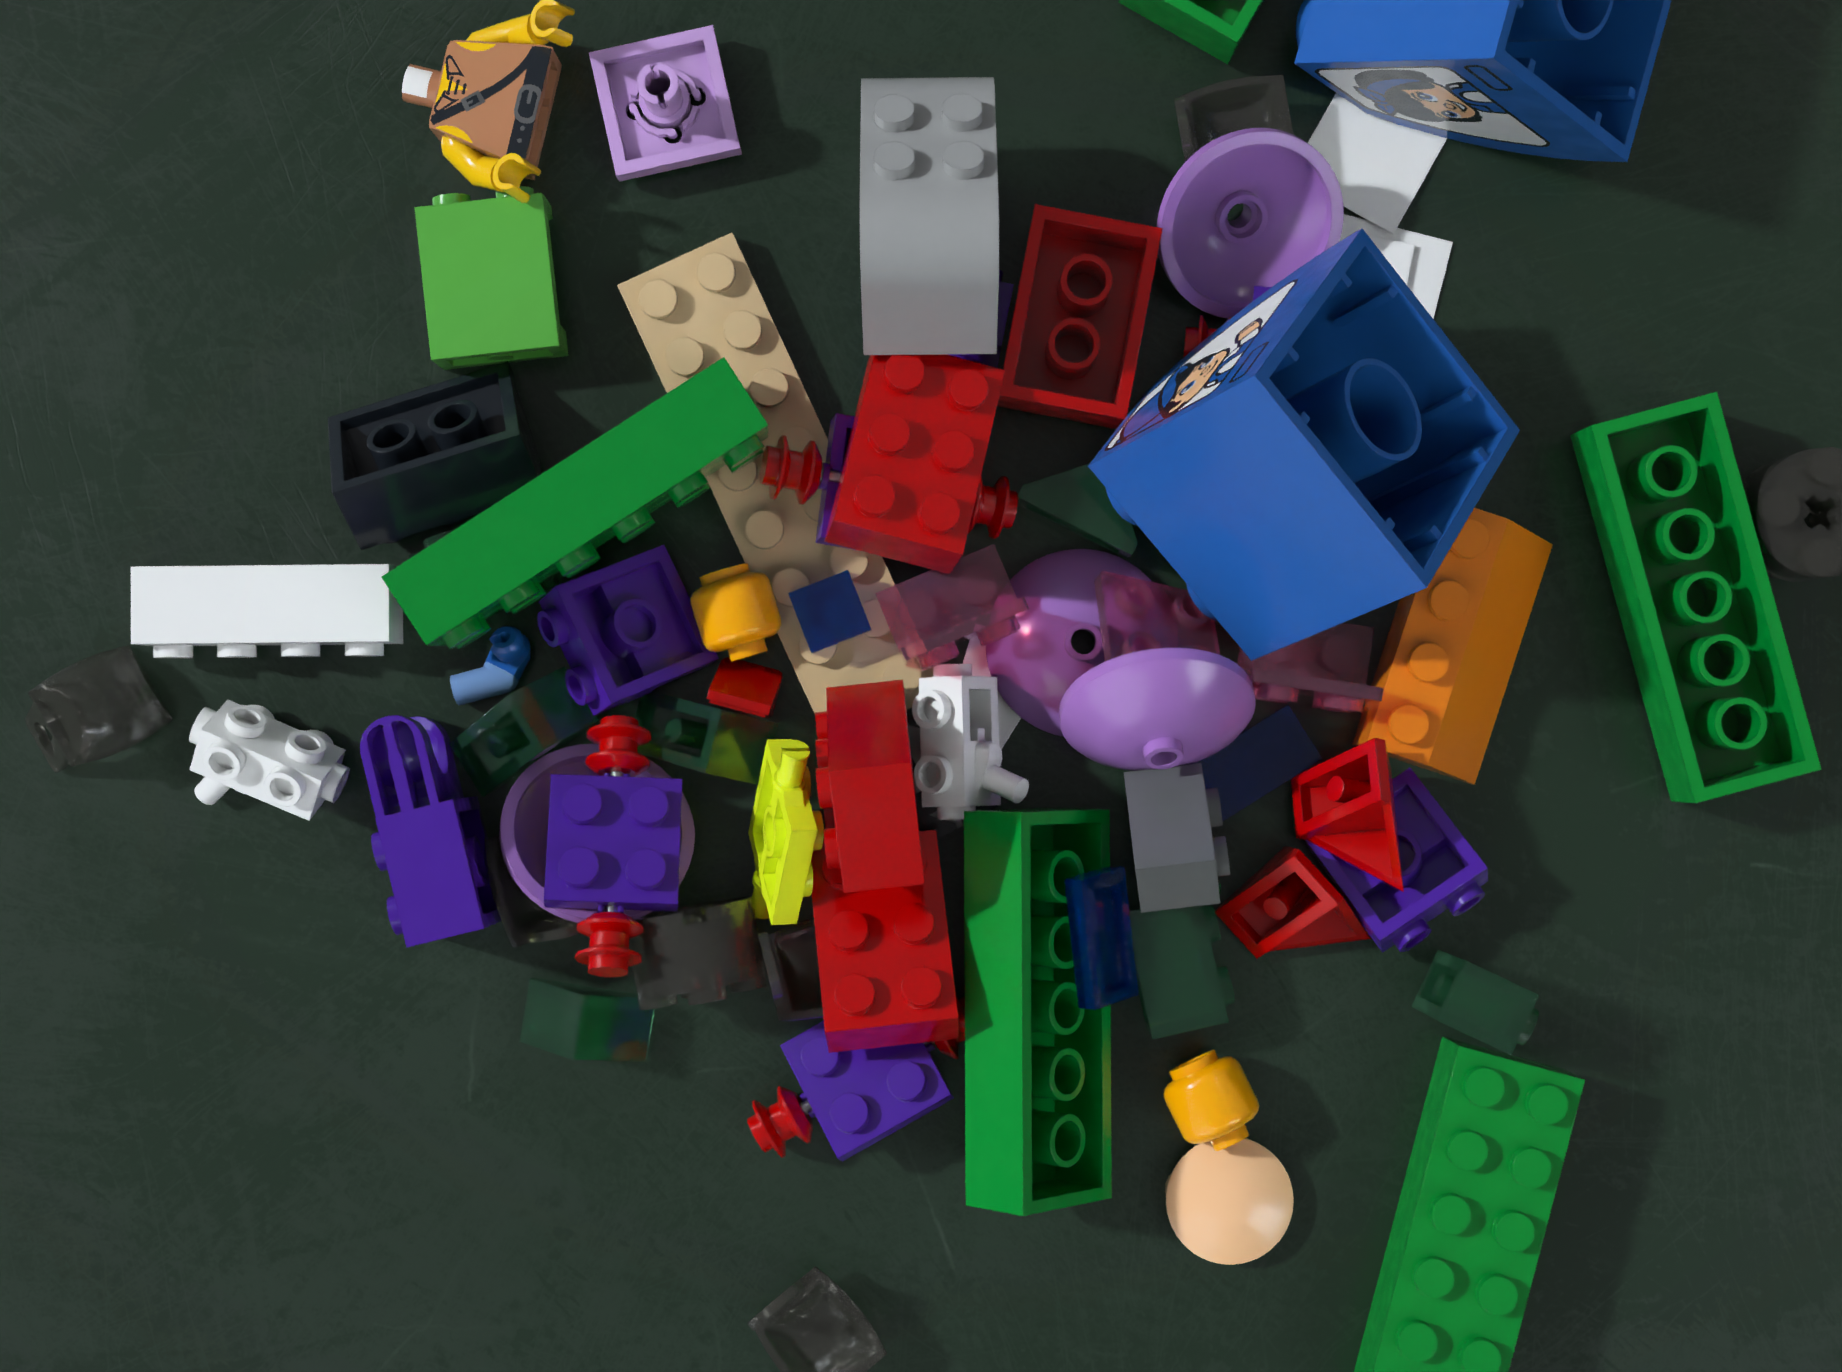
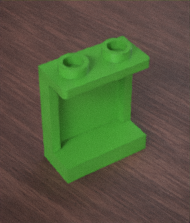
M520 186L521 190L531 196L527 203H521L509 194L498 191L495 192L496 198L471 201V196L468 194L450 193L433 197V205L414 207L430 357L443 370L501 364L507 361L510 363L568 356L566 331L560 325L549 228V220L553 219L552 207L543 193L534 194L533 188Z

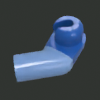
M502 626L496 629L489 639L493 645L483 667L450 676L452 693L458 706L505 694L517 687L531 658L530 642L520 630L512 626Z

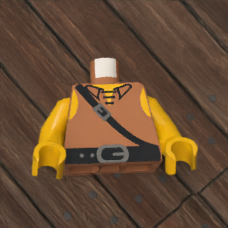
M541 0L535 5L531 14L516 17L472 32L466 40L450 41L447 45L441 71L413 64L407 67L402 84L403 101L432 108L429 129L441 142L443 156L473 186L505 192L521 203L529 201L531 196L520 189V184L523 178L535 180V176H540L541 174L538 164L562 64L553 47L545 46V44L549 43V41L562 47H568L572 44L573 35L558 29V26L565 16H573L575 14L573 8L555 0Z

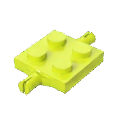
M767 739L748 831L756 870L752 878L754 889L749 908H751L750 913L759 919L770 918L771 925L797 924L803 897H810L813 890L812 854L813 851L821 850L824 841L822 814L819 810L812 811L810 804L811 778L809 769L806 766L810 756L809 747L804 742L792 739Z

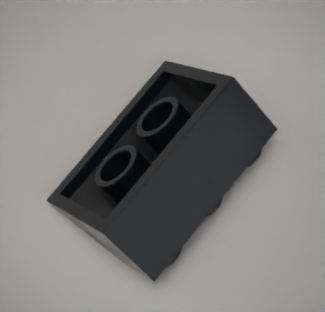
M508 361L328 417L332 494L361 550L383 543H395L409 535L444 524L452 525L459 523L467 517L483 512L542 474L536 445L513 371Z

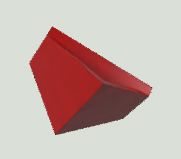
M1373 738L1291 777L1296 838L1308 840L1404 892L1392 773L1385 740Z
M1286 845L1215 911V914L1256 959L1269 951L1370 939L1342 895L1300 849Z

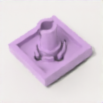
M713 25L589 52L614 169L619 182L742 155ZM700 91L706 95V100L702 105H691V94L696 101L701 100ZM636 105H640V108H641V110H642V112H643V116H642V117H641V115H640V113H639V111H638ZM628 109L635 116L636 120H632L627 116ZM673 128L679 129L682 132L681 140L675 144L668 143L665 140V137L675 139L678 136Z

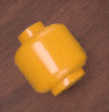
M744 563L699 577L702 587L692 593L690 601L705 648L712 652L728 650L731 662L768 651L765 639L775 635L780 630L782 623L767 575L757 571L750 572L748 563Z
M1211 1050L1169 1071L1172 1081L1164 1089V1100L1186 1142L1202 1144L1210 1141L1214 1151H1220L1250 1135L1245 1124L1257 1114L1259 1102L1237 1059L1227 1056L1219 1058L1216 1051Z

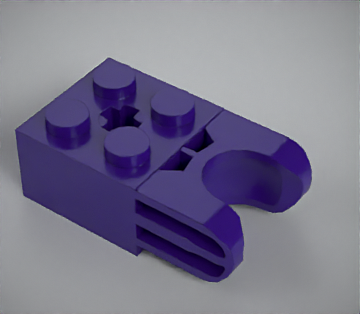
M392 715L375 720L362 734L360 754L378 832L371 835L373 855L379 870H388L394 896L387 898V912L394 933L396 935H404L407 948L484 929L507 919L478 796L464 798L447 731L439 722L423 716L407 717Z

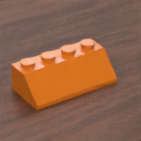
M1474 508L1428 587L1399 600L1352 745L1358 746L1373 738L1384 739L1388 757L1475 785L1553 544L1508 518Z

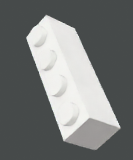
M390 564L131 567V644L153 647V658H193V646H217V657L253 658L257 657L258 645H281V657H320V645H345V656H384V644H403V610L381 578L396 568V566Z

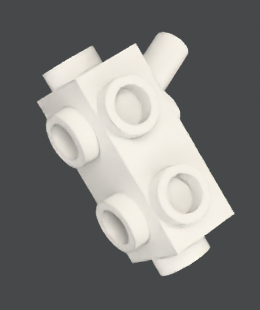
M972 664L933 665L934 677L919 678V694L915 697L912 705L913 718L920 726L921 759L915 766L914 780L919 790L922 791V807H937V820L964 819V811H974L976 806L1001 805V797L1014 803H1020L1027 795L1029 789L1028 780L1000 767L1002 750L999 746L997 677L972 676Z
M227 700L218 711L204 707L197 716L189 735V742L196 744L190 771L204 776L195 787L194 792L196 797L206 805L215 804L230 788H233L240 793L247 794L310 821L325 800L334 803L338 799L350 771L349 767L342 765L346 750L334 745L327 734L319 730H298L275 720L273 714L268 709L260 705H239Z

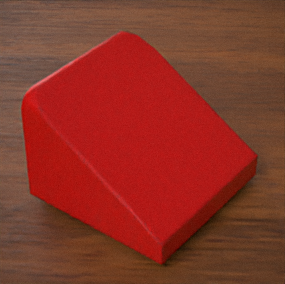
M726 657L720 662L706 699H709L711 704L769 718V715L773 716L783 675L777 669L743 660L731 662L730 657Z

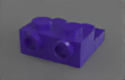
M665 545L557 585L539 601L542 607V611L537 616L540 633L549 646L557 647L560 645L570 666V669L565 673L567 689L578 705L588 704L594 717L647 695L655 688L707 667L719 659L716 652L706 649L702 642L690 597Z
M1410 767L1392 779L1404 892L1305 840L1306 846L1342 893L1345 901L1382 953L1393 945L1400 952L1408 951L1418 945L1432 931L1427 922L1446 909H1449L1453 916H1458L1468 911L1485 896V892L1480 886L1488 882V867Z

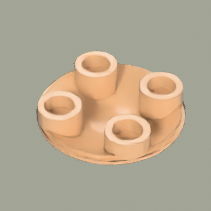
M1247 1137L1220 1151H1214L1210 1141L1194 1146L1178 1161L1165 1183L1166 1210L1172 1229L1186 1248L1210 1262L1235 1265L1258 1259L1269 1252L1281 1240L1291 1221L1294 1197L1288 1173L1271 1151Z

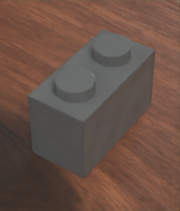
M1195 763L1178 765L1168 769H1145L1124 772L1141 913L1220 904L1218 876L1230 875L1228 850L1225 836L1212 837L1211 827L1223 826L1218 787L1205 789L1202 764Z

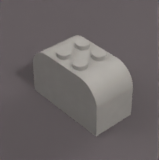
M994 77L861 78L860 270L864 355L997 354L999 195Z

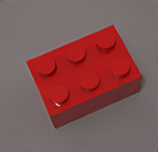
M1038 204L1034 205L1003 366L1005 374L997 406L1114 429L1119 427L1128 413L1163 228Z
M948 354L870 355L824 542L950 574L964 552L1005 370Z
M903 679L826 688L827 711L815 712L817 731L815 744L818 768H816V782L820 809H824L826 827L824 829V844L828 869H841L844 893L925 884Z
M936 829L919 831L925 883L922 885L844 893L841 869H828L824 841L821 850L813 851L811 859L813 868L812 902L824 1029L829 1053L958 1039V1010Z

